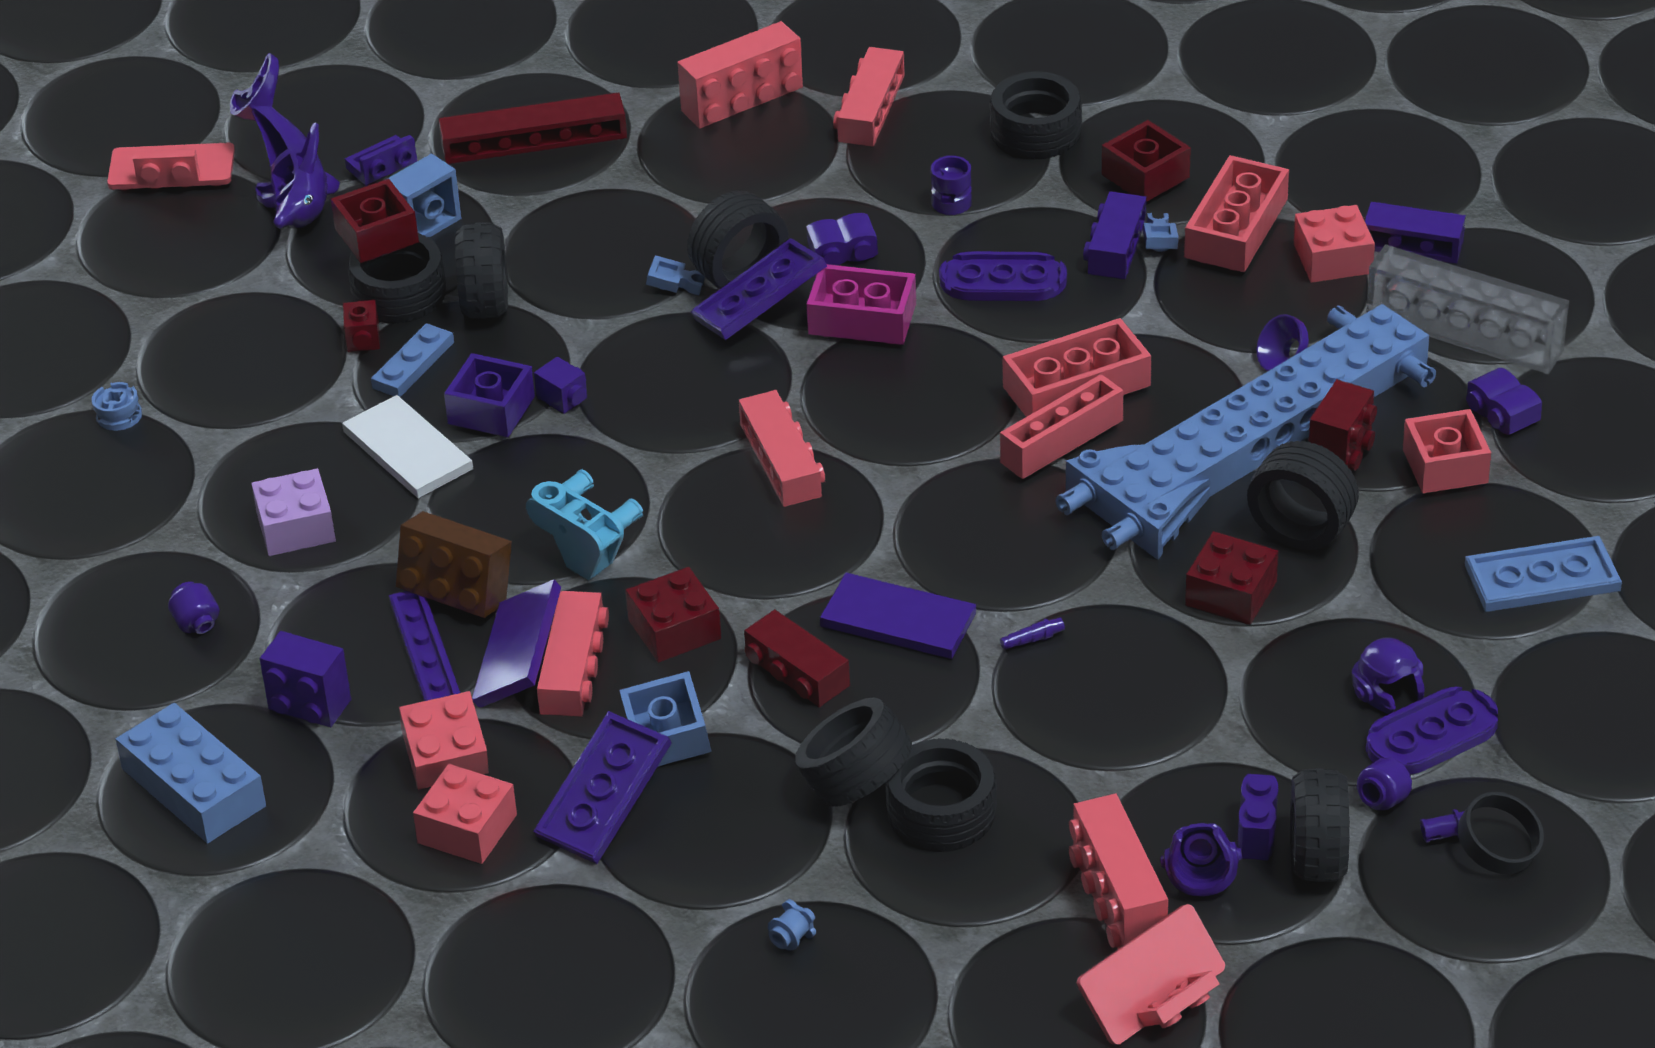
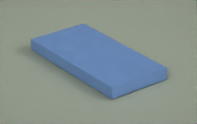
M1600 536L1465 556L1466 570L1485 612L1621 591L1622 581Z

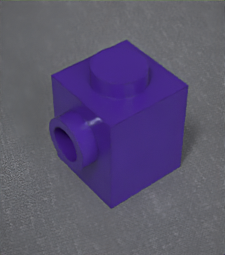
M558 356L534 372L536 398L563 414L587 398L585 373L580 368L574 367Z

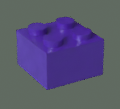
M471 353L444 393L448 424L509 437L535 397L532 366Z
M280 631L259 658L269 710L331 728L351 701L343 648Z

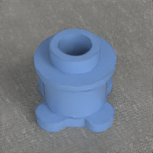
M787 899L782 904L785 912L779 918H773L768 923L767 928L769 938L776 947L795 950L803 936L811 939L816 935V930L813 927L815 915L809 908H802L793 900Z

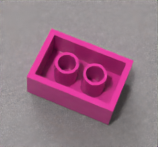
M826 264L827 267L817 273L807 301L808 334L904 345L916 306L915 274Z

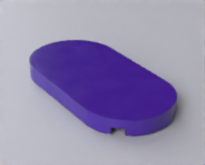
M968 251L953 255V260L949 262L945 260L939 268V284L945 293L961 300L1042 301L1057 296L1065 289L1067 269L1062 261L1059 263L1055 261L1054 256L1043 252Z
M1462 687L1442 689L1375 721L1371 725L1366 739L1367 755L1373 763L1380 758L1390 757L1396 759L1406 767L1410 774L1425 771L1490 739L1497 730L1498 707L1491 697L1476 689H1472L1471 692L1462 691Z

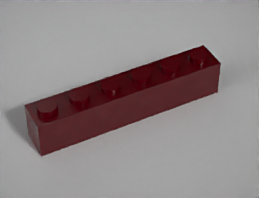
M620 92L438 118L445 163L447 164L627 138L625 111Z

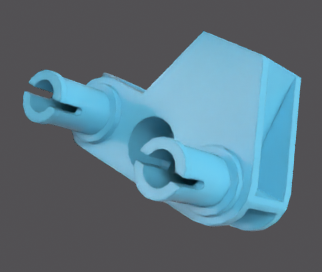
M581 469L562 484L547 481L536 485L531 493L532 498L526 502V510L531 520L537 526L553 535L566 567L585 579L590 580L613 563L624 538V529L643 516V509L635 499L631 498L614 512L610 513L582 497L581 495L592 489L594 484H592L593 479L590 474ZM586 508L592 519L587 520L584 518L581 511Z

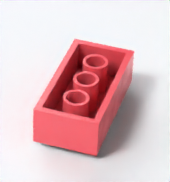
M782 21L677 61L681 111L699 129L803 88L801 38Z
M1229 155L1185 227L1184 258L1228 268L1229 270L1245 272L1288 200L1289 169Z
M1121 318L1002 356L1003 388L1026 417L1100 374L1123 389V395L1151 386V354Z
M1117 793L1074 803V819L1069 821V829L1073 839V846H1069L1070 860L1074 868L1079 867L1081 870L1084 891L1086 894H1092L1094 898V909L1098 920H1104L1106 923V933L1110 946L1120 949L1168 915V897Z

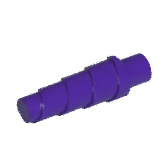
M1061 617L1050 621L1045 618L1043 621L1031 624V626L1022 628L1020 631L1000 638L1002 648L1006 650L1015 646L1046 640L1053 637V634L1064 631L1065 625Z

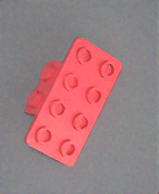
M210 143L115 148L112 151L109 168L108 188L112 190H129L138 188L221 186L229 184L231 182L235 155L234 144Z
M1186 904L1174 910L1079 976L1077 986L1109 1043L1116 1045L1121 1044L1143 1027L1160 1025L1161 1028L1171 1026L1182 1018L1180 1012L1188 1006L1189 1008H1194L1210 998L1208 992L1220 984L1216 976L1224 971L1225 962L1194 907Z

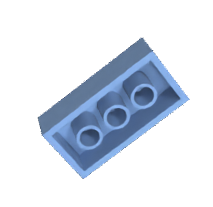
M172 703L115 738L122 769L207 844L266 807L261 776L176 703Z

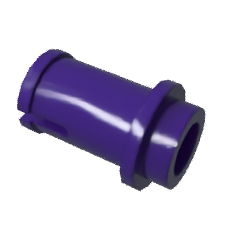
M1454 809L1452 814L1421 819L1420 828L1424 842L1429 843L1430 841L1457 836L1459 839L1458 823L1465 811L1458 812L1457 809Z

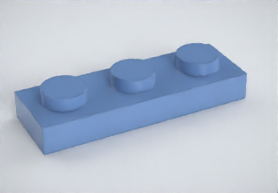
M426 323L371 378L372 389L391 396L398 395L401 397L454 343L453 333Z

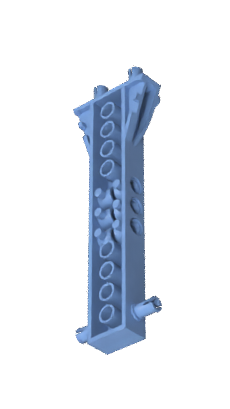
M1383 304L1359 318L1338 305L1329 312L1327 322L1339 330L1148 443L1115 447L1101 451L1089 449L1081 452L1080 457L1066 460V492L1056 497V505L1061 512L1064 511V515H1069L1074 510L1085 505L1112 525V527L1102 531V539L1107 547L1110 546L1111 550H1115L1125 542L1132 540L1158 560L1163 554V547L1169 540L1174 541L1179 535L1180 526L1184 522L1189 523L1210 496L1257 469L1265 458L1281 444L1289 443L1290 441L1301 442L1309 437L1310 418L1336 379L1374 390V397L1407 377L1412 378L1422 387H1427V384L1430 385L1436 377V370L1427 365L1429 334Z

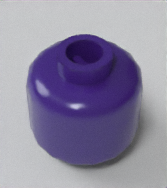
M182 583L172 591L168 603V609L181 631L188 634L195 632L203 634L211 630L220 612V608L210 590L202 583Z
M1390 757L1380 758L1360 772L1357 778V790L1362 801L1371 809L1386 811L1409 796L1412 790V780L1409 771L1401 762Z

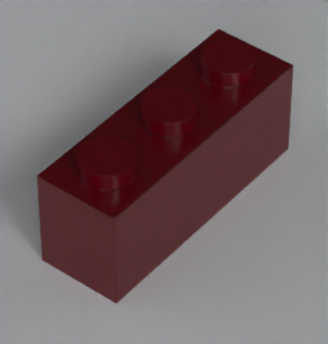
M774 609L744 630L745 654L752 663L758 664L770 672L776 680L784 682L794 689L800 697L808 699L816 706L821 707L850 686L849 660Z

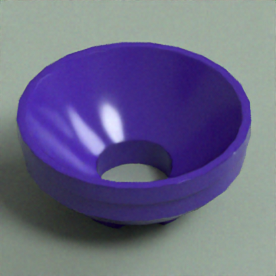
M1281 314L1271 319L1264 326L1258 338L1256 348L1258 362L1261 367L1269 371L1290 359L1289 350L1295 341L1299 343L1296 354L1309 347L1308 331L1303 322L1294 316Z

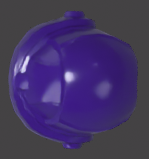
M1381 638L1369 644L1361 654L1360 660L1355 663L1352 668V685L1360 700L1386 714H1391L1396 709L1392 695L1384 692L1379 684H1391L1400 679L1407 678L1409 685L1414 690L1417 701L1424 698L1423 664L1417 658L1414 650L1407 644L1394 638Z
M1197 823L1183 826L1176 830L1170 848L1165 849L1164 855L1160 856L1161 867L1165 868L1175 888L1187 895L1209 896L1224 891L1234 881L1239 860L1242 859L1241 848H1237L1235 842L1228 840L1220 826L1215 823Z

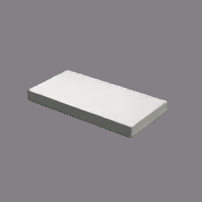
M398 395L342 423L343 432L417 498L473 470L472 460Z

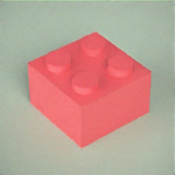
M1357 205L1312 210L1295 214L1294 246L1311 283L1373 274L1375 242Z
M1471 409L1405 419L1403 452L1422 494L1488 483L1491 451Z
M470 691L399 707L401 730L418 790L432 787L448 764L480 774L489 773L487 748Z
M448 764L413 812L417 843L483 864L517 816L514 786L512 783Z

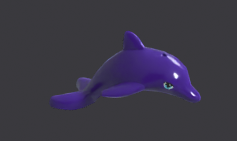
M268 53L252 85L243 91L236 89L233 92L230 100V113L240 119L256 121L262 133L271 167V182L257 183L255 191L258 201L267 208L276 209L273 222L277 228L281 229L288 226L289 228L302 229L319 217L327 195L337 192L340 182L334 176L324 171L317 155L319 125L313 123L306 138L296 126L272 107L279 74V60L271 53Z

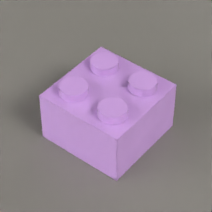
M318 468L251 483L256 512L269 556L336 542L332 514Z

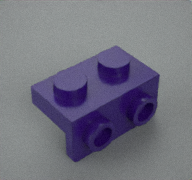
M394 135L345 158L346 169L364 185H368L417 162L415 139L411 135L403 138Z

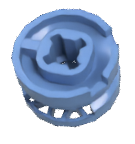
M115 382L110 383L111 387L104 390L101 387L95 391L92 396V406L96 412V421L101 427L113 431L124 430L134 426L141 419L142 409L138 403V394L134 386L130 388L128 383Z

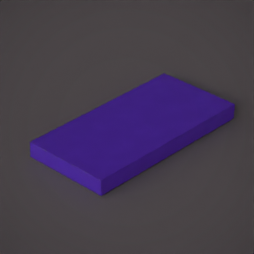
M791 238L693 308L691 313L697 322L726 340L827 267L822 256Z
M845 573L820 617V627L952 659L976 615V604Z
M555 579L499 603L472 697L473 702L479 708L535 685L561 591V586Z
M608 711L533 832L536 837L598 864L671 746L670 738Z

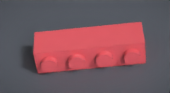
M869 47L865 57L859 59L857 74L851 77L849 92L844 93L842 98L841 110L836 111L834 115L833 127L838 129V142L874 147L905 76L904 51Z
M1100 374L1000 432V463L1021 479H1024L1122 422L1124 390Z
M777 390L739 399L740 425L783 507L822 497L821 483L825 482L823 466L820 462H815L810 442H804L799 422L792 420L789 403L782 401Z
M560 591L537 686L540 714L582 717L585 702H591L592 681L590 679L597 676L598 658L596 653H601L603 649V632L601 630L608 627L609 610L608 607H603L602 593Z

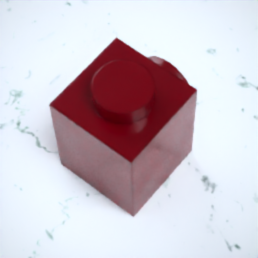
M376 301L343 303L347 351L380 349Z

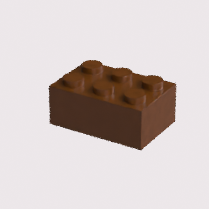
M422 511L400 525L396 587L485 618L497 610L499 603L507 598L512 541Z

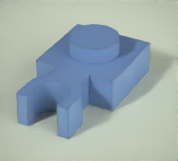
M1147 213V223H1144L1143 229L1146 249L1159 252L1178 249L1176 223H1168V213H1164L1162 219L1153 218L1152 213Z
M655 255L647 276L646 285L677 293L680 287L686 289L689 293L700 295L705 277L699 271L685 270V263Z

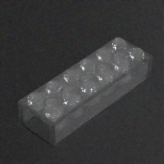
M1386 244L1369 266L1366 313L1383 304L1429 334V337L1547 374L1550 373L1564 352L1569 300Z

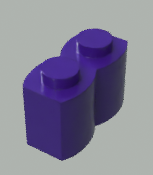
M853 213L843 216L838 220L823 219L806 226L810 250L822 256L828 265L838 266L847 260L854 262L864 261L878 255L877 236L868 214Z
M1499 367L1468 382L1466 395L1468 406L1481 416L1488 417L1491 426L1500 432L1510 435L1541 420V399L1531 388L1520 384L1516 377L1508 370Z
M1247 774L1242 781L1237 848H1241L1242 858L1269 860L1274 852L1278 782L1273 775Z

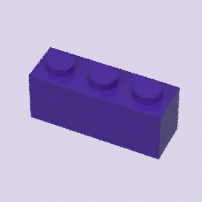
M1109 191L1105 204L1100 203L1098 223L1093 222L1091 242L1086 241L1083 260L1088 261V274L1126 279L1144 228V223H1146V196Z
M1371 202L1365 223L1375 242L1376 252L1457 264L1464 241L1466 215Z

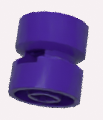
M944 156L935 160L931 165L932 207L937 212L946 215H957L967 211L972 203L971 165L969 161L959 156Z

